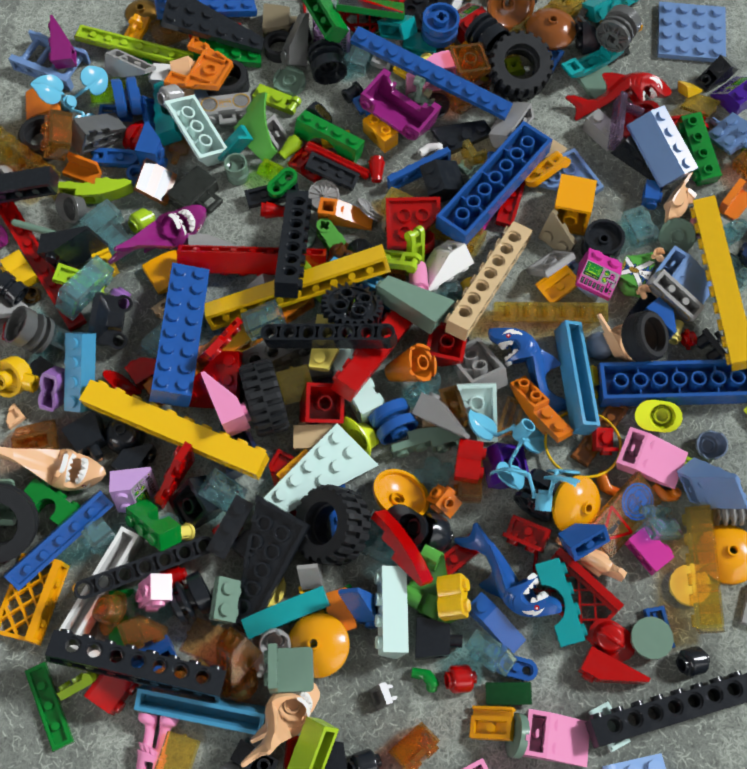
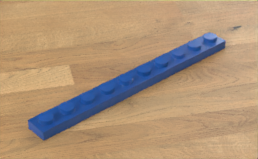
M360 26L357 27L350 39L351 44L414 76L417 75L425 78L426 82L504 121L513 106V103Z

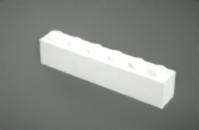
M121 526L92 575L133 561L144 540L138 534ZM123 568L120 570V579L123 578L127 569ZM101 576L98 580L101 588H105L109 583L106 576ZM87 585L81 592V596L85 595L88 592ZM109 591L88 599H77L59 631L61 629H68L73 634L80 636L82 634H89L109 601ZM76 645L69 646L75 650L79 648Z

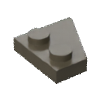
M554 209L546 220L538 238L554 250L572 252L577 241L569 232L567 225L561 223L557 216L558 211Z

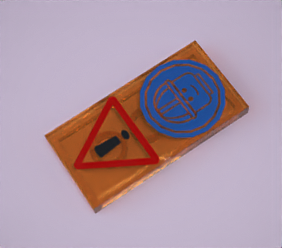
M635 472L588 523L606 526L610 542L600 548L609 558H612L662 502L640 472Z

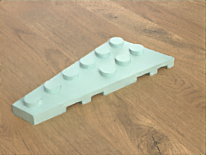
M336 423L263 498L290 512L302 503L300 500L305 495L308 496V492L313 488L316 489L317 486L327 484L340 486L379 465Z

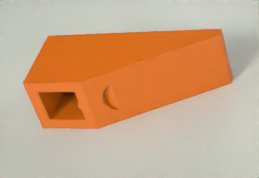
M320 197L317 212L318 220L328 218L334 226L372 230L373 219L362 212L359 207L339 199Z

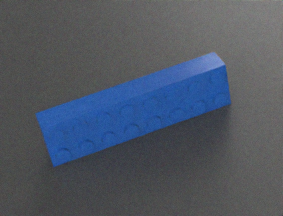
M523 121L438 213L435 228L454 241L467 245L550 152L553 139Z
M172 262L149 398L150 402L189 408L210 269Z
M725 359L599 363L597 367L599 407L639 406L640 403L646 400L667 401L676 405L747 403V369L732 371L731 365H727Z

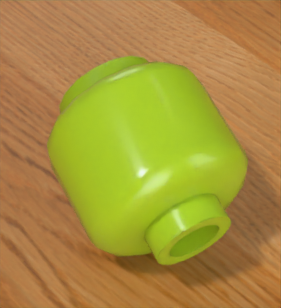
M141 208L129 216L128 226L133 233H138L155 221V215L152 211Z

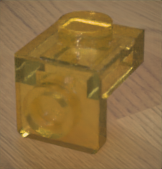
M470 139L463 141L461 155L463 159H467L470 166L483 164L487 160L488 151L486 149L477 152Z

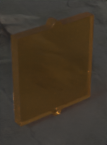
M197 617L190 631H187L188 636L182 650L215 663L217 656H219L217 648L219 647L220 650L224 649L223 644L229 630L220 626H213L212 623Z

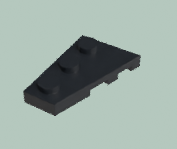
M485 120L431 128V132L436 140L443 144V148L448 147L451 150V155L489 138L491 131Z

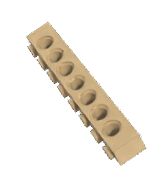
M515 221L512 222L510 227L506 226L502 239L498 238L494 251L490 250L486 263L482 262L478 275L474 274L470 281V287L464 289L461 296L462 299L456 301L453 307L454 311L452 313L449 312L444 321L446 323L445 332L466 341L529 243L532 229Z

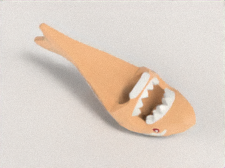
M0 447V459L9 460L21 465L47 484L59 490H85L100 482L106 475L105 468L94 459L72 449H15Z
M315 683L314 689L311 692L272 694L265 707V723L251 738L250 742L253 744L261 739L263 740L241 762V767H246L261 756L270 755L279 744L301 733L306 717H310L319 701L320 691Z

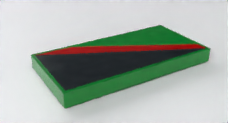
M337 0L336 10L341 12L404 20L405 15L404 3L388 0Z

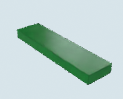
M43 662L26 670L25 674L52 751L55 752L74 743V738L60 699L56 694L57 691L47 663Z

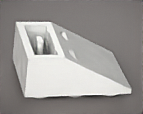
M447 240L433 249L425 262L429 291L437 290L439 285L451 281L456 274L468 270L469 266L474 263L465 243Z

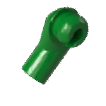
M412 667L411 678L423 680L428 692H436L439 681L432 671Z

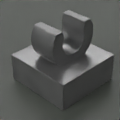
M383 682L369 690L376 711L389 706L397 699V695L391 697L389 692L393 688L392 684L387 685L386 682Z

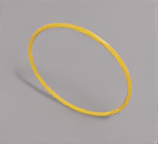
M565 412L559 416L563 417L565 415H568V412ZM598 414L599 417H602L603 420H605L615 431L619 441V456L620 451L622 449V441L620 434L616 427L607 418ZM547 433V434L544 435V448H545L546 454H547L549 460L551 461V463H552L557 469H562L560 466H558V465L555 463V461L552 459V457H551L550 454H549V451H548V448H547V436H548V433ZM618 456L615 462L612 464V466H610L607 470L599 474L589 475L586 477L596 478L608 473L615 467Z

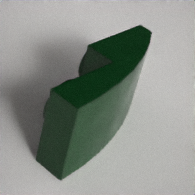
M485 682L486 705L532 704L531 682Z

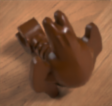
M340 242L330 248L326 261L330 262L333 257L342 258L355 252L347 250L349 243L344 245Z

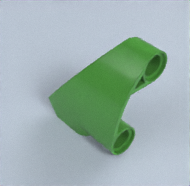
M263 92L258 93L247 106L246 114L233 128L236 130L240 125H245L253 138L247 146L264 163L268 164L278 151L273 146L269 135L265 110L267 93Z
M425 544L421 555L427 564L433 581L430 584L419 586L411 579L409 585H407L408 606L418 610L421 615L429 619L450 624L456 620L443 621L439 618L437 610V576L447 575L444 553Z

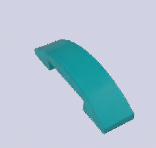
M601 46L600 50L578 60L574 57L562 63L561 67L571 78L583 77L605 67L624 53V51L618 53L611 52Z

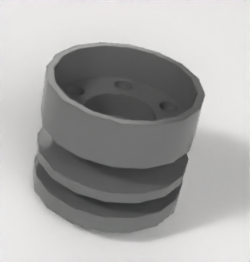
M619 4L613 6L597 27L596 37L600 45L611 52L618 53L624 51L641 28L642 23L638 12L628 5Z
M21 305L9 316L4 328V339L6 342L22 347L31 353L40 354L48 347L53 338L55 322L52 318L40 313L37 314L36 311Z

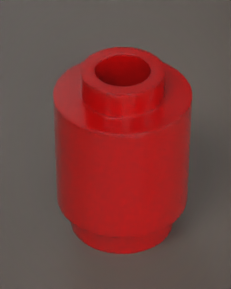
M180 565L160 571L159 574H172L173 588H176L175 581L177 580L182 585H185V576H187L185 567L181 568Z

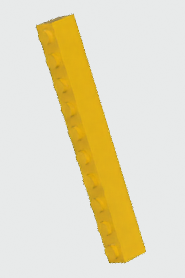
M715 195L693 200V208H690L692 219H696L694 230L695 234L700 236L697 239L699 250L703 249L704 254H701L702 264L707 265L708 269L705 270L706 280L711 282V286H709L710 297L715 298L713 310L714 314L719 315V319H717L718 330L723 331L721 343L722 347H726L728 352L725 354L726 364L731 365L732 371L747 369V319Z
M381 244L304 270V278H300L303 279L302 291L298 292V298L274 297L273 280L205 303V318L213 331L230 325L236 317L244 321L325 294L326 290H331V286L337 288L338 283L342 286H345V282L352 285L353 282L358 283L391 272L383 245Z
M90 379L79 398L80 402L87 408L174 445L182 446L186 441L192 445L195 454L257 480L260 479L269 461L266 450L259 446L253 448L242 439L234 440L223 431L218 433L206 424H196L190 417L184 416L182 418L177 416L178 414L171 409L166 411L160 409V406L154 402H149L148 404L141 397L134 394L129 396L118 387H115V389L110 388L107 383L101 380L96 382Z

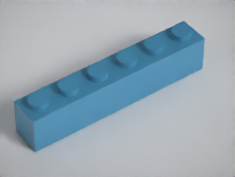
M564 320L554 330L558 358L561 363L560 370L570 427L574 430L573 434L589 435L600 427V420L582 322Z
M141 685L137 689L134 710L254 735L265 723V706L221 697L217 703L146 685Z

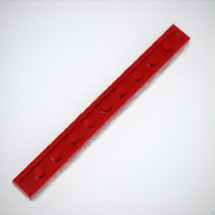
M0 203L2 219L70 332L86 324L85 318L66 287L52 282L55 269L49 262L37 254L39 243L32 231L15 227L11 224L13 219L26 222L15 203Z

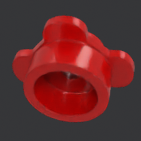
M685 329L684 333L681 334V344L686 347V350H690L691 346L697 344V337L694 331Z

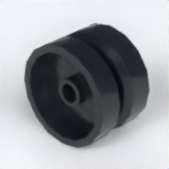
M609 219L593 221L587 227L580 246L581 254L584 256L588 249L591 248L602 252L610 258L618 259L625 242V232L615 221Z

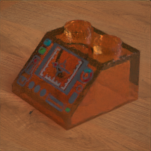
M230 626L228 630H225L220 635L216 643V665L226 671L225 680L235 687L263 652Z

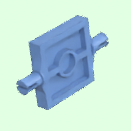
M734 112L722 121L717 120L715 117L709 120V123L714 126L708 132L713 144L730 156L739 149H747L746 120Z

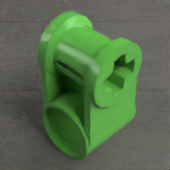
M321 218L317 221V237L328 252L334 244L342 242L345 245V238L336 229L331 220Z

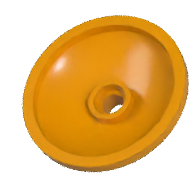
M388 469L381 472L374 480L372 487L373 496L382 510L386 509L388 511L391 506L396 504L405 505L421 515H424L428 510L430 504L426 500L429 496L424 484L409 472L399 469Z
M573 475L570 477L580 480L576 487L567 482H562L557 488L552 502V515L560 531L575 523L594 524L600 512L601 500L598 488L590 478Z
M720 524L708 529L700 538L697 549L698 559L704 571L714 580L724 584L735 585L747 581V532L731 524L727 526ZM730 548L735 549L736 553H731Z
M309 614L301 618L289 633L291 648L311 647L313 649L314 678H325L336 673L348 657L350 642L347 630L337 618L329 614ZM314 640L317 641V646L315 648L311 646V643Z

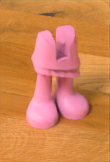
M138 713V720L144 724L145 732L143 743L138 742L140 749H137L136 769H147L148 762H153L152 769H163L167 761L165 760L167 756L165 749L170 730L177 726L179 719L160 716L159 718V715ZM158 720H159V725H160V727H159V734H158V739H157L156 748L154 749V748L152 747V746H153V740H154L155 730H156V727H157V724H158Z

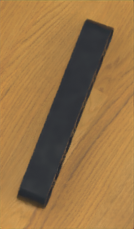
M387 323L266 324L260 331L261 337L269 348L389 349L394 347L398 341L394 327ZM388 334L391 335V336L388 337V338H383L385 335H388Z
M208 536L197 537L174 545L164 551H158L83 578L73 584L72 594L78 599H88L147 577L150 574H155L204 556L210 552L206 549L201 551L198 544L201 540H204L208 547L212 539ZM181 547L187 549L188 554L185 558L179 555ZM162 554L168 557V563L165 566L159 562ZM142 561H146L149 565L148 571L145 573L139 569ZM123 568L129 572L126 580H122L119 577V572ZM101 576H106L109 580L105 588H101L98 584ZM81 583H85L88 586V592L83 596L77 592V588Z

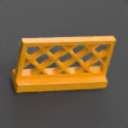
M21 553L19 561L27 554ZM54 559L49 563L52 565L49 573L43 576L39 572V579L31 584L28 582L27 586L19 591L11 583L9 584L0 607V626L3 621L9 619L11 627L5 631L0 630L1 636L41 646L70 567L68 564ZM42 583V592L35 596L32 588ZM29 591L32 598L22 603L20 595ZM16 599L19 606L10 611L8 605L10 601ZM34 603L36 606L35 611L28 616L25 608ZM21 611L24 619L15 624L12 616ZM27 623V633L25 636H21L17 628Z

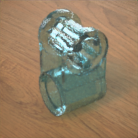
M737 218L723 226L728 247L743 238L747 231V221Z
M436 372L435 376L431 378V380L437 382L435 385L428 384V381L414 383L407 390L406 395L408 397L411 396L417 402L421 392L429 395V392L436 394L441 387V376Z

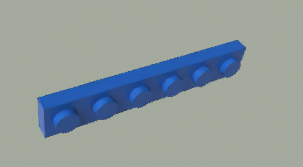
M99 489L6 572L4 577L18 591L21 590L111 509L114 504Z

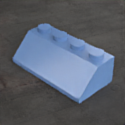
M665 106L649 111L626 126L659 188L687 177L698 168Z

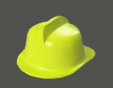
M646 400L640 403L635 411L637 424L642 429L648 431L672 432L681 425L683 420L680 408L676 404L667 401Z
M344 417V424L340 423L341 427L370 456L371 449L379 443L375 431L367 423H356L353 419Z

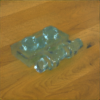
M651 504L639 507V513L644 514L646 518L642 523L651 540H679L684 536L676 519L669 518L668 516L672 514L670 507L666 505H657L655 507Z

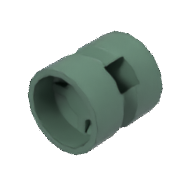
M239 153L228 155L224 160L228 181L236 186L245 184L249 179V170L245 156Z

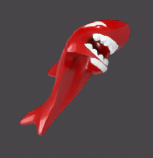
M610 72L602 74L606 83V92L596 99H585L576 95H567L565 99L575 106L576 113L574 119L577 121L595 110L606 106L623 92L632 102L645 101V95H648L650 99L666 98L671 95L672 91L663 80L648 72H634L626 75Z

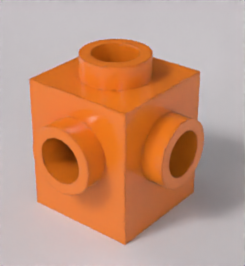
M437 484L426 498L431 504L429 508L436 514L441 513L450 519L463 504L455 496L456 491L448 485L443 487Z

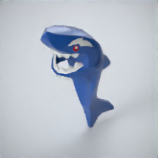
M490 328L488 330L489 339L497 344L500 349L504 350L511 347L513 353H509L508 356L504 357L506 367L508 368L512 364L525 363L531 382L550 399L548 405L557 414L562 410H567L566 400L556 396L549 389L546 380V374L550 370L561 365L560 361L542 350L536 340L523 330L517 328Z
M478 522L473 524L469 536L454 538V542L459 546L476 550L486 557L492 572L488 578L478 585L486 592L501 598L505 605L514 613L526 617H542L562 612L561 602L557 598L549 596L545 591L539 592L538 595L534 592L533 588L536 589L539 584L538 575L534 572L520 581L517 579L504 556L487 537Z

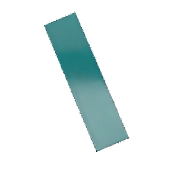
M320 586L241 619L248 640L262 635L263 632L270 628L278 629L289 623L296 622L309 614L330 606L323 586Z

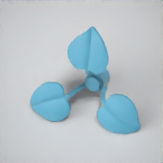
M97 66L85 67L80 73V80L86 87L74 96H64V93L61 92L64 87L63 82L54 75L40 76L33 80L30 86L45 103L53 105L60 101L61 110L81 114L74 117L77 118L95 115L93 113L85 115L83 111L74 109L77 105L76 98L88 89L95 96L102 94L107 88L108 76L103 68Z
M471 409L469 410V425L472 431L481 439L491 441L493 436L499 437L512 430L513 438L519 442L508 464L506 462H499L496 469L502 467L521 469L518 466L512 465V462L522 444L527 450L536 454L544 450V435L540 431L535 430V425L531 420L523 418L517 426L512 424L511 427L497 432V426L491 418L481 413H476ZM509 471L497 473L500 480L509 487L516 490L523 488L525 476Z
M502 467L490 472V475L502 471H509L527 477L532 498L535 499V510L551 512L552 493L555 483L559 481L567 482L576 487L577 483H580L579 479L570 477L580 475V471L548 469L546 472L554 473V475L544 476V479L551 480L549 490L538 489V493H536L531 474L526 470Z

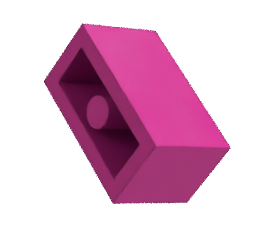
M647 525L625 543L626 547L651 576L674 558L671 548L663 544L657 532Z

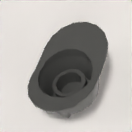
M59 193L55 199L58 215L64 221L72 224L83 220L87 212L91 210L81 196Z

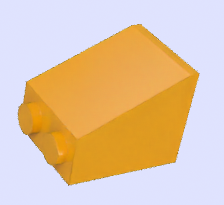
M561 174L553 210L556 209L558 211V218L562 224L565 223L571 234L584 236L592 213L597 180Z

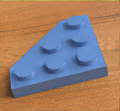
M575 148L562 154L563 157L566 156L571 160L570 165L567 168L560 169L538 185L541 188L557 191L561 174L597 180L595 194L604 189L603 184Z

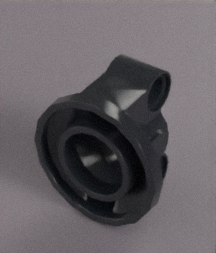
M102 292L95 293L88 333H96V345H110L114 349H123L127 346L128 339L123 334L125 312L130 311L133 307V301L129 296H114ZM123 298L129 300V306L126 309H122L119 306V301ZM118 335L124 339L122 346L114 344V338Z

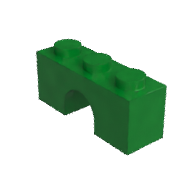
M33 478L24 489V492L33 500L39 513L46 505L55 504V511L49 519L57 526L81 506L74 500L71 503L67 501V496L60 490L56 492L51 490L52 486L41 480L40 482Z
M147 498L126 507L125 521L128 527L133 528L139 536L144 537L151 546L156 547L160 552L182 542L181 525L170 516L159 519L158 507Z

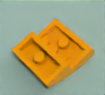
M176 249L149 260L141 267L158 295L166 293L168 290L172 262L177 263Z

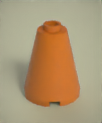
M418 343L412 345L385 366V375L391 382L430 381L437 371L435 355H431L429 352L431 349L425 344Z

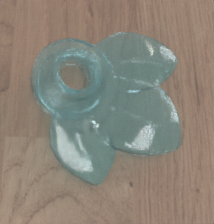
M429 456L425 460V468L414 471L415 477L420 483L429 484L434 488L437 484L443 487L449 485V478L453 475L454 468L451 462L442 464L436 457Z

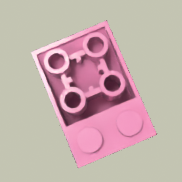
M630 427L616 465L618 470L675 489L679 480L677 470L684 466L688 452L648 432Z
M534 709L526 711L525 715L529 721L530 733L529 735L526 734L525 740L528 741V746L522 757L587 768L590 737L585 725L587 721Z

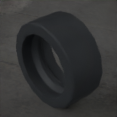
M275 30L265 37L263 42L265 55L270 61L282 63L280 57L282 51H273L270 49V46L276 42H285L289 32Z

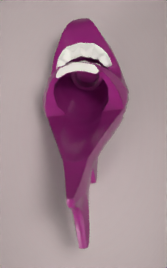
M190 205L173 212L163 213L157 220L142 229L135 236L115 246L114 251L116 253L108 260V263L113 264L130 252L144 248V253H147L155 248L175 249L179 245H187L188 235H194L201 230L207 217L206 208L202 205Z

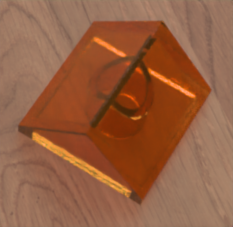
M481 42L449 46L448 49L460 77L475 83L491 72L492 68Z

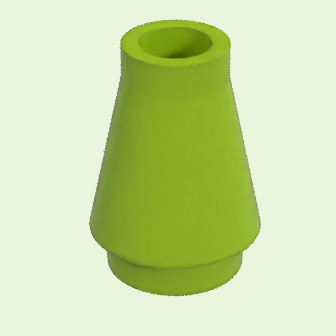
M293 134L287 138L278 154L286 160L301 149L303 142Z

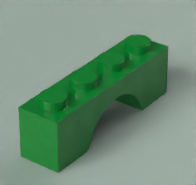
M304 110L296 119L294 134L307 142L313 138H322L335 148L338 155L354 163L362 156L365 140L307 110Z

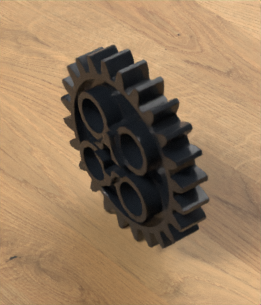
M345 282V286L338 283L337 288L331 286V290H326V294L322 295L320 307L321 313H324L323 318H328V323L371 324L379 323V319L382 318L383 300H380V295H375V290L369 291V286L363 288V284L356 286L355 282L352 283V286H349Z

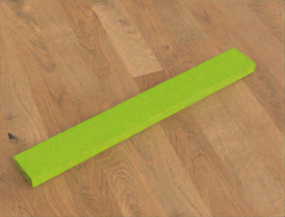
M81 24L74 36L75 41L110 50L117 48L130 55L165 64H170V61L189 56L193 60L192 52Z

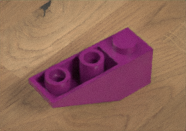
M50 15V22H48L50 31L48 42L51 47V52L49 53L50 62L57 69L77 67L76 50L54 16Z

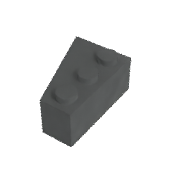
M115 113L73 118L68 141L81 156L123 139L126 127Z

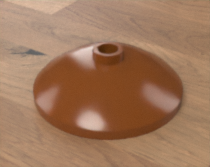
M506 0L487 1V12L508 31L522 27L532 15L535 6V0H509L506 5Z
M544 8L534 12L529 17L526 24V34L532 32L534 37H541V42L543 44L547 43L549 46L547 50H559L567 47L574 40L576 23L565 11L556 8Z

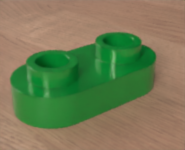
M290 167L282 169L267 184L269 196L272 198L282 197L287 190H290L297 183V172Z

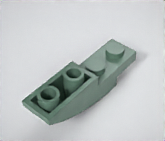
M440 427L416 429L407 432V440L392 444L391 453L393 458H404L410 452H423L429 446L432 453H444L450 447L456 446L458 448L459 440L463 437Z

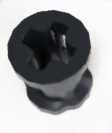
M355 81L348 89H343L341 94L347 103H352L353 98L361 95L363 88Z

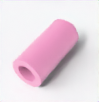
M421 261L417 265L416 272L414 274L409 273V283L429 290L427 266Z

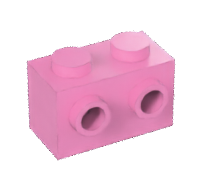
M150 574L138 584L135 595L138 609H145V612H157L158 609L164 607L165 604L172 600V574Z

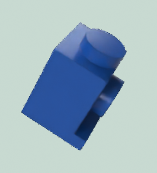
M646 180L642 192L641 207L653 210L656 209L657 203H661L663 187L659 188L656 181Z

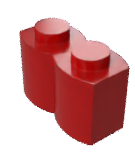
M460 438L453 480L477 484L479 479H483L484 467H481V460H485L487 448H483L484 442Z

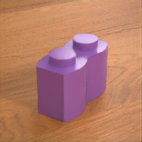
M53 366L42 373L39 382L41 392L38 396L40 409L53 412L64 404V368Z

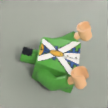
M662 247L656 248L651 253L625 256L621 276L617 283V287L624 296L647 298L646 292L650 293L651 291L646 282L656 263L654 261L655 259L658 262L664 260L661 254H665V251Z

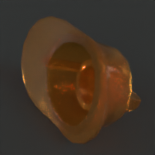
M116 591L112 595H102L98 598L92 610V616L99 622L101 633L104 636L109 635L125 615L127 598L121 591Z

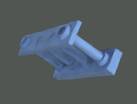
M29 30L28 33L32 43L22 56L18 57L12 54L9 57L12 68L34 78L43 75L57 76L63 82V89L71 92L74 88L70 78L81 62L89 65L91 63L87 51L74 47L77 52V67L68 68L65 73L57 72L58 69L54 64L48 68L42 66L51 52L48 42L49 37L40 32ZM38 45L45 47V50L36 62L28 60Z

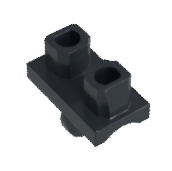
M705 328L702 330V335L697 338V346L701 350L708 345L713 348L712 351L706 354L708 360L725 359L726 351L721 346V336L723 335L719 331L715 332L716 340L711 332Z

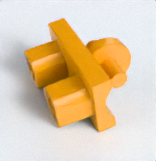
M134 14L128 20L129 26L124 35L142 40L151 22L150 17Z

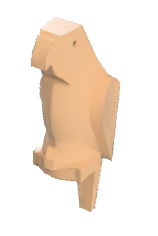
M694 172L685 177L664 203V224L668 220L680 218L686 212L688 204H693L697 194L692 189L686 188V183Z
M597 314L604 331L603 335L613 356L624 362H636L624 349L621 338L623 324L610 329L602 314Z
M557 537L555 542L562 547L560 538ZM597 549L577 561L582 567L597 577L605 575L622 582L628 573L621 567L619 568L613 564L606 553Z

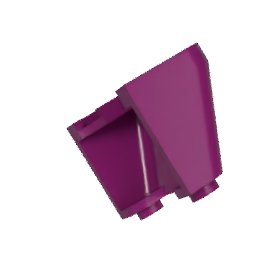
M384 68L361 93L360 105L364 110L385 122L407 139L416 140L435 124L442 106L436 102L431 106H428L426 102L420 106L395 89L397 83L391 82L389 78L391 72Z

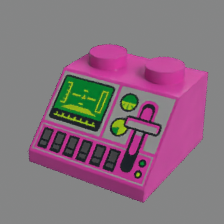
M589 248L578 264L575 285L609 301L621 276L622 263L617 259L604 255L598 250Z

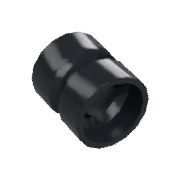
M5 271L0 274V296H4L8 303L15 306L27 295L29 287L21 281L17 282L14 275L9 271Z

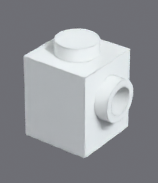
M153 63L156 66V70L149 73L148 76L153 90L154 84L164 81L171 71L170 64Z

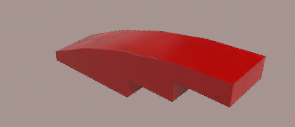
M386 509L375 511L371 519L385 531L381 539L395 551L391 559L419 586L432 583L433 577L424 558L401 524Z

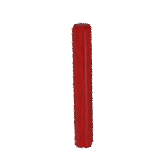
M308 141L305 146V151L309 153L313 151L359 173V177L365 180L370 175L369 169L313 142Z

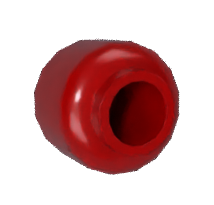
M468 664L452 665L444 673V683L446 688L450 689L454 694L468 693L473 690L474 684L477 683V674L475 671H472Z

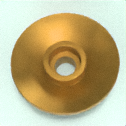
M136 0L129 4L125 11L127 20L134 16V14L142 17L148 16L151 22L157 17L155 5L149 0Z

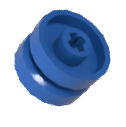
M441 2L428 6L423 12L421 36L423 41L434 48H445L453 44L457 38L460 15L457 9L450 4Z
M135 76L126 77L127 89H123L120 78L111 79L118 118L128 116L127 106L129 105L133 116L142 115V100Z
M397 398L386 402L369 415L368 421L371 427L377 430L376 436L381 444L394 443L406 437L408 431L417 428L419 422L412 413H409L410 406L406 399Z

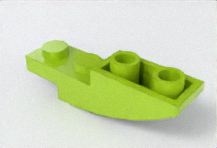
M96 178L95 184L72 181H59L58 183L60 193L81 196L86 204L106 203L134 192L132 180L125 178Z

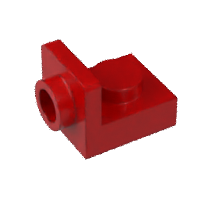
M597 428L592 432V451H600V455H612V451H619V447H613V428Z

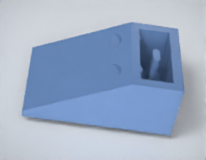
M674 246L655 272L665 269L695 298L704 304L710 295L709 286H711V282L706 280L705 270L690 254Z
M695 457L677 470L680 481L691 503L702 508L747 509V496L743 492L740 478L736 474L727 472L720 467L713 466Z

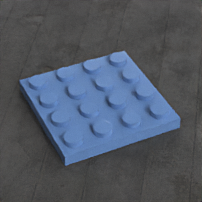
M659 1L657 58L714 62L720 55L726 57L725 7Z

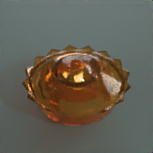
M248 666L235 670L229 676L230 680L224 681L222 695L225 696V699L242 702L250 698L256 692L259 685L256 668Z

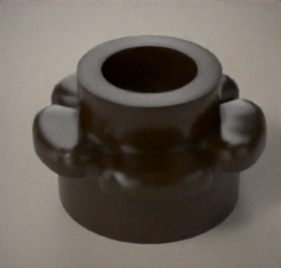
M29 286V291L24 300L29 304L40 301V289Z

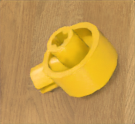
M10 356L0 360V395L2 397L11 398L25 391L34 393L38 390L40 378L32 374L30 366L24 359L18 356Z

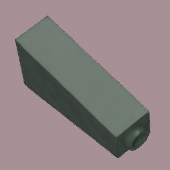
M389 275L383 281L379 280L375 286V295H380V300H383L385 306L429 334L442 323L448 313L451 312L454 300Z

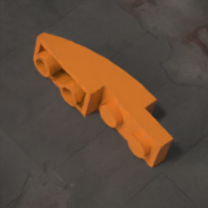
M525 375L510 382L509 386L518 403L543 435L548 433L557 443L573 435L574 430L548 405L550 399Z

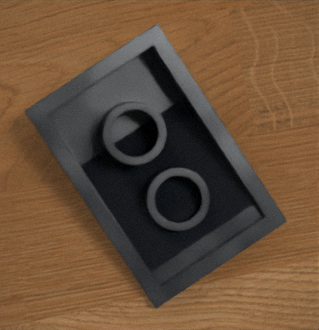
M83 226L40 234L37 254L55 268H57L58 263L76 268L92 258L91 254L106 249L108 243L91 228Z

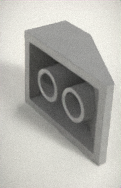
M479 337L466 343L463 363L452 365L462 384L496 383L497 390L508 385L506 367Z

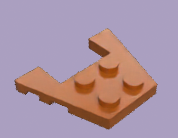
M193 36L187 48L189 51L200 54L198 60L187 76L170 71L163 81L164 86L176 84L180 88L219 91L234 67L233 61L219 51L211 49L210 45L200 41L199 37Z

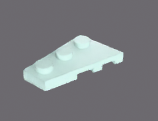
M496 383L457 384L467 413L470 409L476 413H481L491 418L497 426ZM476 435L477 441L498 442V437L493 436L491 441H487Z

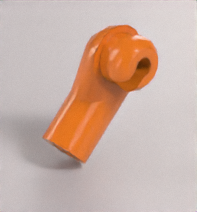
M608 473L596 477L600 491L618 497L621 488L611 485Z
M655 483L650 488L664 502L677 501L682 495L681 490L677 487L664 490L658 483Z

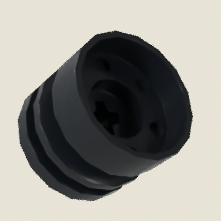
M484 12L469 24L464 39L487 60L495 42L499 41L500 37L504 34L508 36L509 31L501 23H498L489 12Z
M320 39L309 47L308 58L315 82L328 85L338 83L347 75V65L341 43Z
M532 469L530 474L535 492L538 493V489L549 490L551 480L544 479V476L551 474L541 469ZM526 477V485L513 496L515 503L532 517L544 522L550 521L552 510L551 512L535 510V499L532 498L529 481ZM561 481L555 483L552 493L553 498L557 488L562 483Z
M198 570L185 576L186 587H183L178 580L175 581L178 591L175 592L172 587V600L169 602V605L183 626L189 624L187 614L190 615L193 621H196L197 615L195 610L199 609L204 616L208 615L211 610L212 595Z

